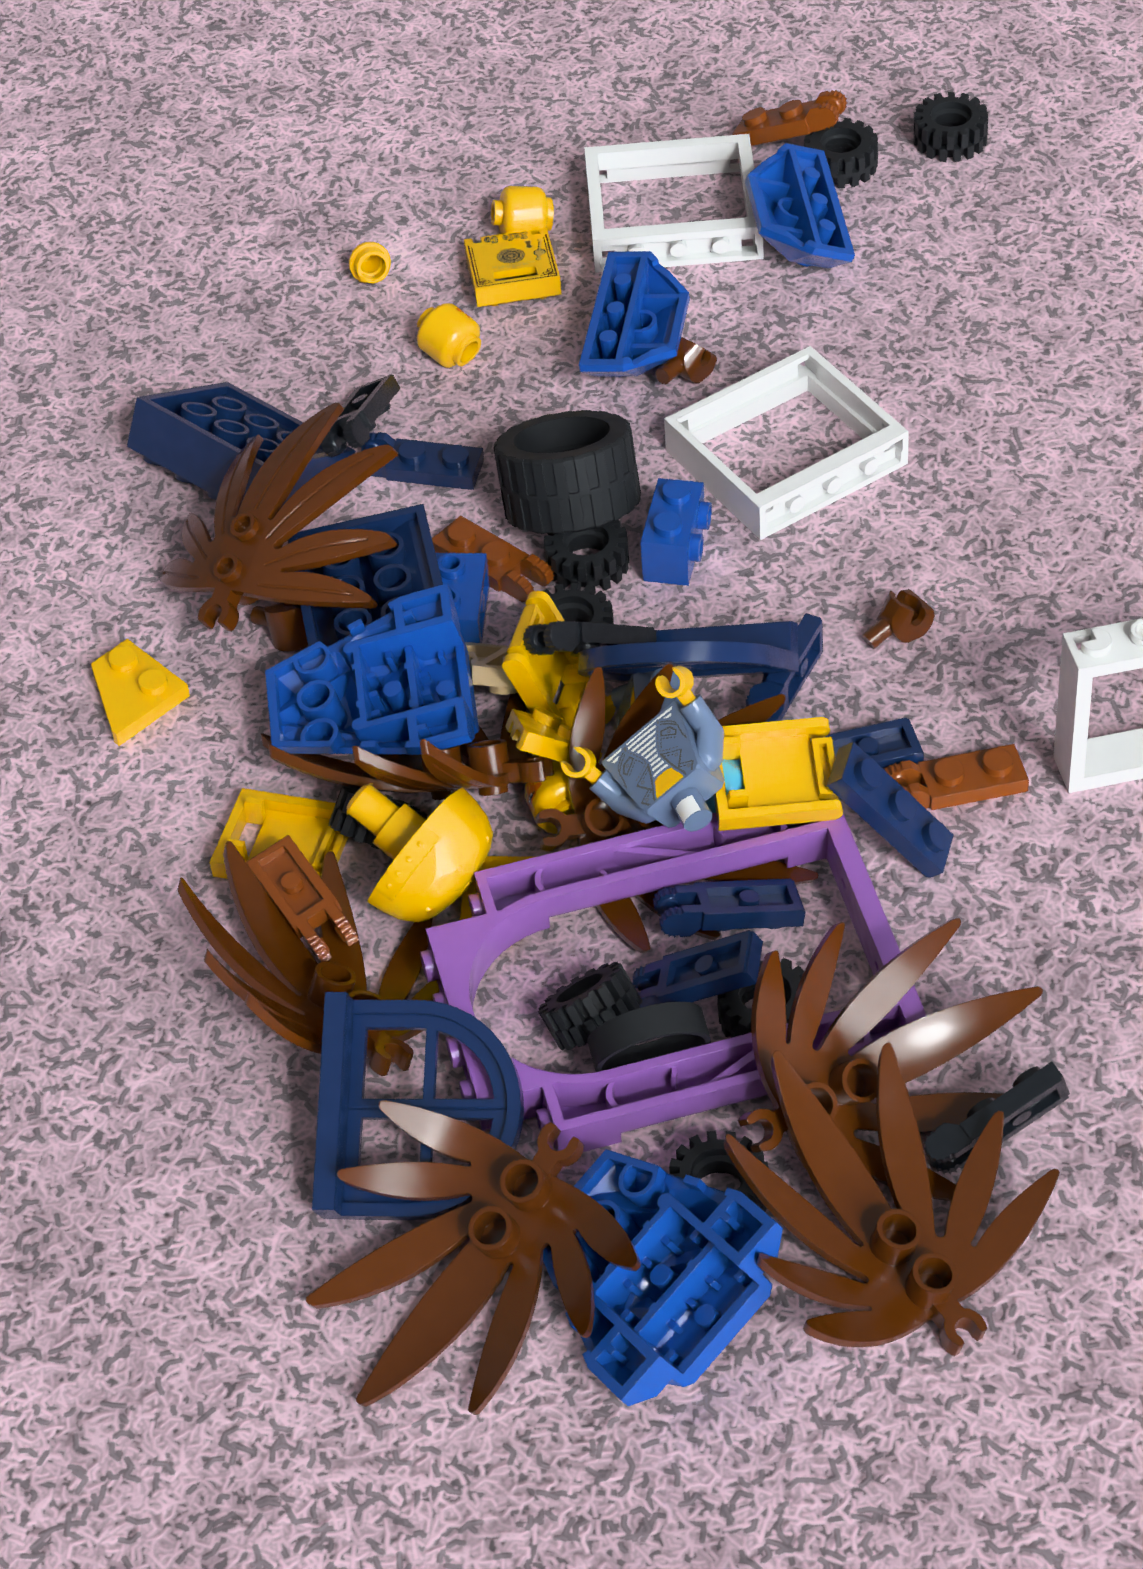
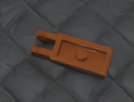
M831 90V92H821L816 100L802 103L801 100H792L775 109L755 108L742 116L741 122L732 135L749 134L751 146L807 135L811 132L825 130L827 127L830 129L839 120V114H842L846 109L847 98H845V94H842L841 91Z
M461 515L432 538L435 553H486L489 586L498 592L502 590L522 603H526L528 594L534 591V587L528 579L541 586H547L555 576L551 566L538 556L527 554Z
M1015 744L918 762V764L907 760L884 768L923 807L930 808L931 810L1027 792L1029 787V778Z
M289 835L246 862L298 938L303 937L319 962L328 961L332 957L326 942L317 935L314 929L329 919L340 939L346 942L348 946L359 940L352 926L342 914V909L337 899Z

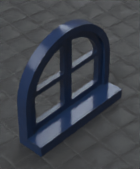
M793 621L656 630L657 642L602 646L578 652L579 675L590 678L594 669L601 667L604 680L616 683L629 682L632 674L655 671L670 663L673 667L683 666L688 668L692 672L693 678L799 672L798 623Z
M325 992L312 1210L322 1219L426 1220L436 1218L469 1204L472 1201V1196L439 1201H413L385 1197L346 1185L338 1178L337 1172L340 1169L361 1165L363 1120H391L379 1108L381 1100L419 1107L457 1120H493L489 1134L516 1150L523 1127L524 1097L518 1071L501 1041L480 1020L457 1007L445 1003L426 1000H353L347 992ZM368 1030L426 1031L423 1099H364ZM439 1033L461 1042L480 1059L490 1078L494 1099H435ZM420 1144V1162H432L433 1150Z

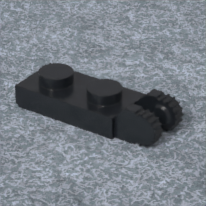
M390 374L355 388L342 404L344 411L321 443L326 455L331 458L340 455L347 448L346 442L348 446L354 449L365 445L370 439L369 432L376 427L375 420L391 408L389 402L400 390L394 375Z
M571 621L550 622L549 625H531L525 629L526 632L523 633L524 638L522 639L524 640L523 645L526 646V650H529V653L534 655H552L555 651L571 652V656L578 657V652L595 647L657 642L654 627Z
M1051 1061L1043 1068L1036 1066L1026 1070L1015 1079L1012 1085L1013 1088L997 1099L986 1098L973 1106L967 1113V1119L961 1122L960 1125L943 1123L936 1128V1132H930L931 1135L926 1136L927 1140L924 1142V1150L933 1168H936L937 1172L942 1171L943 1174H951V1172H957L958 1168L962 1169L978 1138L995 1112L1003 1111L1004 1113L1003 1143L1067 1100L1070 1093L1063 1075L1055 1064Z

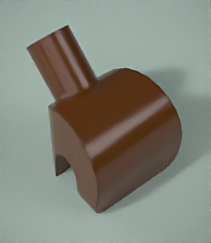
M681 337L677 356L664 362L656 370L655 375L657 380L665 385L678 375L691 382L700 383L711 375L717 362V357L710 351L705 350V348Z
M910 589L901 590L897 597H895L896 594L893 591H890L877 617L878 622L863 633L862 638L873 650L892 634L901 642L909 643L928 632L935 617L934 610Z
M277 603L265 607L255 606L250 614L252 623L269 628L272 644L275 649L291 652L308 646L300 605Z

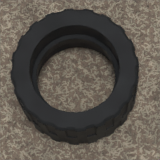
M591 410L547 414L526 420L509 428L494 443L493 449L505 519L508 520L509 524L518 527L520 530L537 534H564L598 528L610 522H615L624 515L629 514L641 500L632 429L630 423L617 414Z

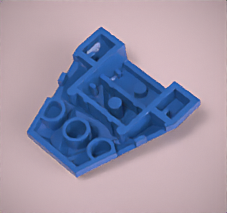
M448 583L400 596L387 603L391 611L390 613L364 626L361 618L347 625L350 635L327 647L321 641H318L265 670L271 745L289 754H353L352 746H358L373 754L421 755V739L429 741L440 750L472 742L475 734L479 732L470 660L466 644L460 632L459 618Z
M606 1149L574 1187L597 1201L617 1220L631 1239L638 1253L641 1266L637 1271H629L609 1263L589 1246L579 1232H576L575 1235L584 1251L590 1268L595 1302L592 1333L588 1338L581 1336L587 1350L582 1355L588 1369L623 1403L631 1406L657 1397L667 1384L681 1387L694 1384L770 1297L773 1284L763 1274L764 1271L757 1265L756 1261L759 1253L778 1258L783 1227L740 1191L727 1187L724 1192L707 1186L699 1178L685 1175L683 1179L666 1173L658 1165ZM547 1246L543 1251V1261L554 1287L558 1289L551 1246ZM566 1312L565 1314H566V1316H567V1319H568V1321H569L570 1326H571L575 1331H577L576 1328L574 1327V1325H573V1323H572V1321H571V1319H570L568 1313Z

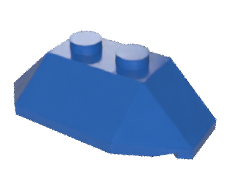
M785 143L778 149L776 154L764 160L747 175L745 184L758 233L788 261L796 262L801 266H817L828 269L853 261L855 257L854 249L823 150Z
M651 251L608 252L579 362L580 372L594 377L639 376L677 356L690 296L686 288L672 273L659 264L658 258Z

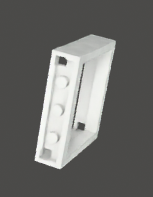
M749 134L584 147L595 273L603 272L607 257L602 258V251H651L663 267L764 259L763 237L758 233L745 184L747 175L754 170ZM739 159V163L730 164V160ZM607 170V174L599 175V171ZM730 172L741 173L747 217L604 229L600 183ZM752 239L753 245L742 246L741 240Z
M811 346L664 418L666 451L698 482H704V487L760 540L908 464L909 431ZM806 391L815 396L862 438V440L757 494L702 444Z
M1143 618L1063 633L1053 758L1068 793L1143 778V728L1088 739L1093 677L1143 668ZM1081 643L1080 650H1078L1076 644Z

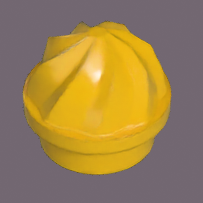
M369 241L357 245L350 254L348 264L351 274L362 283H378L387 276L391 259L384 246L377 242Z

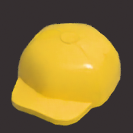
M373 783L363 785L348 802L346 815L352 816L374 834L376 838L373 844L393 859V862L375 886L367 902L399 920L423 922L437 916L458 897H461L475 880L474 872L481 869L491 849L493 831L486 813L463 787L448 796L426 820L407 804H403L399 808L372 786Z

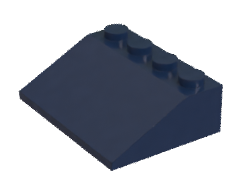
M223 382L137 397L127 447L143 455V460L147 463L168 469L175 473V478L179 481L194 484L207 491L208 497L217 500L218 492L227 470L249 441L258 434L264 439L255 457L245 494L256 474L272 452L303 422L233 384ZM320 444L284 504L311 478L332 464L355 454L356 450L347 446L340 455L331 458L326 455Z
M424 504L300 531L287 540L288 543H291L302 537L330 530L364 529L385 532L397 542V546L391 549L336 564L298 571L322 574L344 581L369 594L378 604L376 608L300 605L308 647L318 641H321L328 647L350 635L347 625L361 618L364 626L390 613L391 611L387 603L406 594L443 585Z

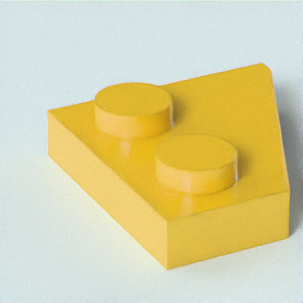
M129 639L124 640L91 663L94 679L108 718L112 736L118 746L190 696L187 683Z
M535 707L532 714L512 709L505 727L511 733L512 740L517 741L516 747L519 750L559 762H567L571 726L560 724L561 717L541 708ZM600 753V757H599L598 763H599V761H600V759H601L603 753Z

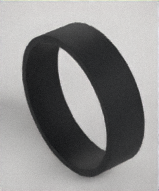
M666 1002L638 1008L606 1021L592 1031L587 1039L595 1071L599 1072L711 1043V1038L702 1008L699 1005L691 1002ZM660 1038V1039H657V1040H654V1041H651V1042H648V1043L636 1045V1044H639V1043H642V1042H645V1041H648V1040Z

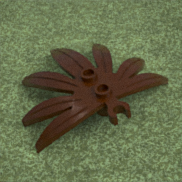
M333 403L317 412L290 433L262 465L245 494L255 457L264 439L258 434L247 443L230 465L221 483L215 505V538L213 541L206 525L196 514L191 512L186 518L182 528V542L195 561L191 562L183 558L170 561L163 569L159 580L169 589L176 591L213 592L212 597L201 606L198 613V620L208 629H213L218 618L217 622L224 629L232 632L239 621L238 604L250 605L259 599L320 607L376 608L378 606L377 602L369 594L351 584L322 574L298 571L336 564L394 548L397 546V542L389 534L364 529H338L308 535L283 546L287 540L398 456V452L390 445L376 446L352 454L315 475L284 504L327 433L344 411V408L339 403Z
M671 663L665 665L632 703L614 732L603 760L659 714L665 697L657 691L655 682L658 676L663 675L670 683L673 674V665ZM596 667L592 672L582 693L572 724L567 762L577 772L583 770L586 761L584 756L573 747H583L591 750L596 757V768L601 772L605 770L603 764L598 763L604 737L606 709L604 676L601 667ZM778 694L733 712L718 721L722 726L766 722L784 704L786 697L784 694ZM568 775V793L573 814L565 815L560 810L550 808L542 810L535 817L536 823L550 822L557 828L558 833L556 837L543 838L539 843L540 849L545 851H553L560 848L566 840L577 839L578 846L663 826L657 820L645 824L617 814L589 789L591 783L586 778H573ZM773 861L701 880L716 882L792 879L795 884L813 882L819 875L812 870L797 866L787 868L786 863ZM658 890L635 896L641 903L658 915L653 904L654 894H657ZM630 897L597 905L598 910L607 923L625 942L640 953H646L650 950L645 927ZM700 929L694 934L710 940H716L721 935V932L717 930L702 931Z
M518 692L510 694L500 739L489 740L479 726V732L475 734L472 742L443 750L438 749L429 741L421 739V755L373 754L358 746H352L355 763L321 754H289L272 746L271 736L261 733L262 745L269 750L270 757L300 773L354 788H361L363 785L373 783L372 786L377 790L385 792H431L433 800L446 799L462 787L465 790L478 789L480 796L498 795L509 791V783L542 782L546 780V776L554 775L552 759L532 756V753L519 750L516 747L517 741L512 740L511 733L505 727L512 709L527 713L525 704Z
M231 841L226 842L223 852L231 894L245 931L269 970L228 933L202 904L186 881L180 877L177 890L194 922L219 956L246 983L227 970L208 949H206L204 962L231 991L245 1001V1005L268 1027L303 1049L321 1054L325 992H347L353 1000H407L414 988L422 967L420 952L427 950L428 947L426 929L432 927L433 917L423 922L413 923L392 957L382 979L379 992L376 994L367 991L360 941L358 940L351 946H348L346 942L340 939L329 919L318 927V935L326 942L332 958L328 961L317 963ZM329 851L324 857L320 878L337 899L342 909V914L358 936L352 909L335 854ZM437 981L427 983L411 1000L433 1001L432 994L440 992ZM368 1030L367 1057L369 1058L371 1069L381 1076L388 1075L391 1062H393L401 1070H409L414 1051L404 1041L424 1030Z
M960 918L949 920L928 932L876 972L842 1009L816 1050L813 1049L812 1045L828 1000L845 924L841 922L833 925L813 953L802 975L793 1000L787 1037L785 993L779 952L775 950L767 953L763 959L755 986L751 1015V1033L757 1069L763 1086L775 1108L772 1110L757 1109L748 1111L738 1119L740 1127L757 1121L764 1128L763 1139L750 1146L752 1152L759 1153L774 1149L781 1142L783 1133L786 1132L797 1157L805 1168L786 1124L773 1078L771 1058L775 1050H780L836 1123L872 1178L888 1186L880 1146L860 1140L854 1136L855 1130L878 1132L876 1103L871 1101L876 1098L878 1059L883 1045L888 1042L893 1045L905 1083L950 1061L992 1034L1039 998L1043 993L1042 988L1030 987L999 993L933 1012L882 1035L849 1055V1049L870 1032L921 977L960 927ZM956 1092L909 1097L920 1133L934 1132L943 1123L960 1125L961 1122L967 1119L969 1110L977 1103L986 1098L997 1099L1004 1093ZM927 1168L932 1198L951 1201L956 1184Z
M889 1042L885 1043L879 1054L876 1084V1115L882 1163L897 1209L890 1207L855 1150L782 1052L775 1050L771 1058V1068L779 1102L794 1145L821 1197L840 1224L859 1246L797 1191L749 1152L732 1135H726L723 1146L751 1190L784 1227L818 1255L849 1274L862 1279L865 1283L763 1253H759L756 1261L757 1265L773 1279L804 1297L829 1306L856 1310L831 1313L806 1320L803 1330L807 1335L815 1339L844 1347L879 1346L909 1335L932 1319L940 1329L939 1340L946 1352L955 1357L960 1353L965 1344L955 1329H965L976 1341L982 1339L987 1330V1325L982 1316L974 1310L963 1308L959 1302L970 1297L990 1282L1017 1253L1044 1210L1059 1178V1170H1050L1018 1195L990 1224L977 1245L972 1246L971 1242L982 1222L993 1191L1000 1160L1004 1113L1003 1111L995 1112L978 1138L963 1167L950 1201L944 1236L939 1237L935 1233L931 1189L921 1137L893 1045Z
M381 1100L379 1102L381 1111L412 1138L439 1154L469 1163L471 1166L435 1162L380 1163L340 1169L337 1172L338 1178L351 1187L390 1198L413 1201H439L472 1196V1201L469 1204L438 1216L374 1250L306 1297V1302L313 1308L321 1309L351 1303L379 1294L429 1269L470 1237V1241L451 1261L410 1313L374 1367L356 1398L358 1404L367 1407L407 1383L446 1350L481 1312L502 1281L510 1265H513L485 1340L469 1401L468 1411L473 1415H478L500 1388L524 1343L537 1303L542 1276L543 1251L547 1246H551L554 1273L563 1304L574 1327L583 1338H588L592 1333L595 1302L590 1268L584 1251L575 1235L576 1232L581 1234L598 1255L619 1268L637 1271L641 1266V1262L631 1239L617 1220L586 1193L557 1178L563 1167L574 1164L581 1157L584 1145L578 1138L573 1136L563 1150H553L554 1141L558 1138L561 1131L555 1124L549 1122L541 1129L538 1135L537 1145L539 1150L533 1159L529 1160L501 1140L467 1123L419 1107Z

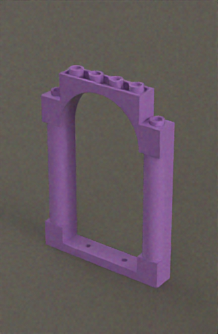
M715 812L712 813L710 823L698 831H687L681 822L671 828L663 825L474 872L476 893L468 895L472 917L427 928L428 950L421 951L420 958L427 982L436 980L440 992L432 994L433 1001L457 1007L475 1017L473 1002L479 983L487 969L503 951L514 943L533 933L550 928V917L661 890L663 887H673L784 859L787 868L826 858L873 975L899 954L900 950L844 813L842 817L836 820L718 831ZM914 985L870 1032L849 1049V1055L882 1035L926 1015ZM842 1009L823 1014L812 1046L814 1050L817 1049L822 1038ZM786 1023V1037H787L788 1023ZM752 1033L604 1071L585 1074L548 1072L533 1068L512 1058L522 1085L524 1097L523 1120L536 1117L539 1131L549 1122L555 1124L561 1131L558 1138L554 1141L556 1151L566 1148L573 1136L584 1145L583 1152L622 1142L621 1133L768 1095L757 1069L752 1045ZM450 1036L445 1037L453 1069L463 1067L466 1080L459 1081L462 1099H494L490 1078L480 1059L461 1042ZM479 1120L481 1130L491 1129L493 1120Z

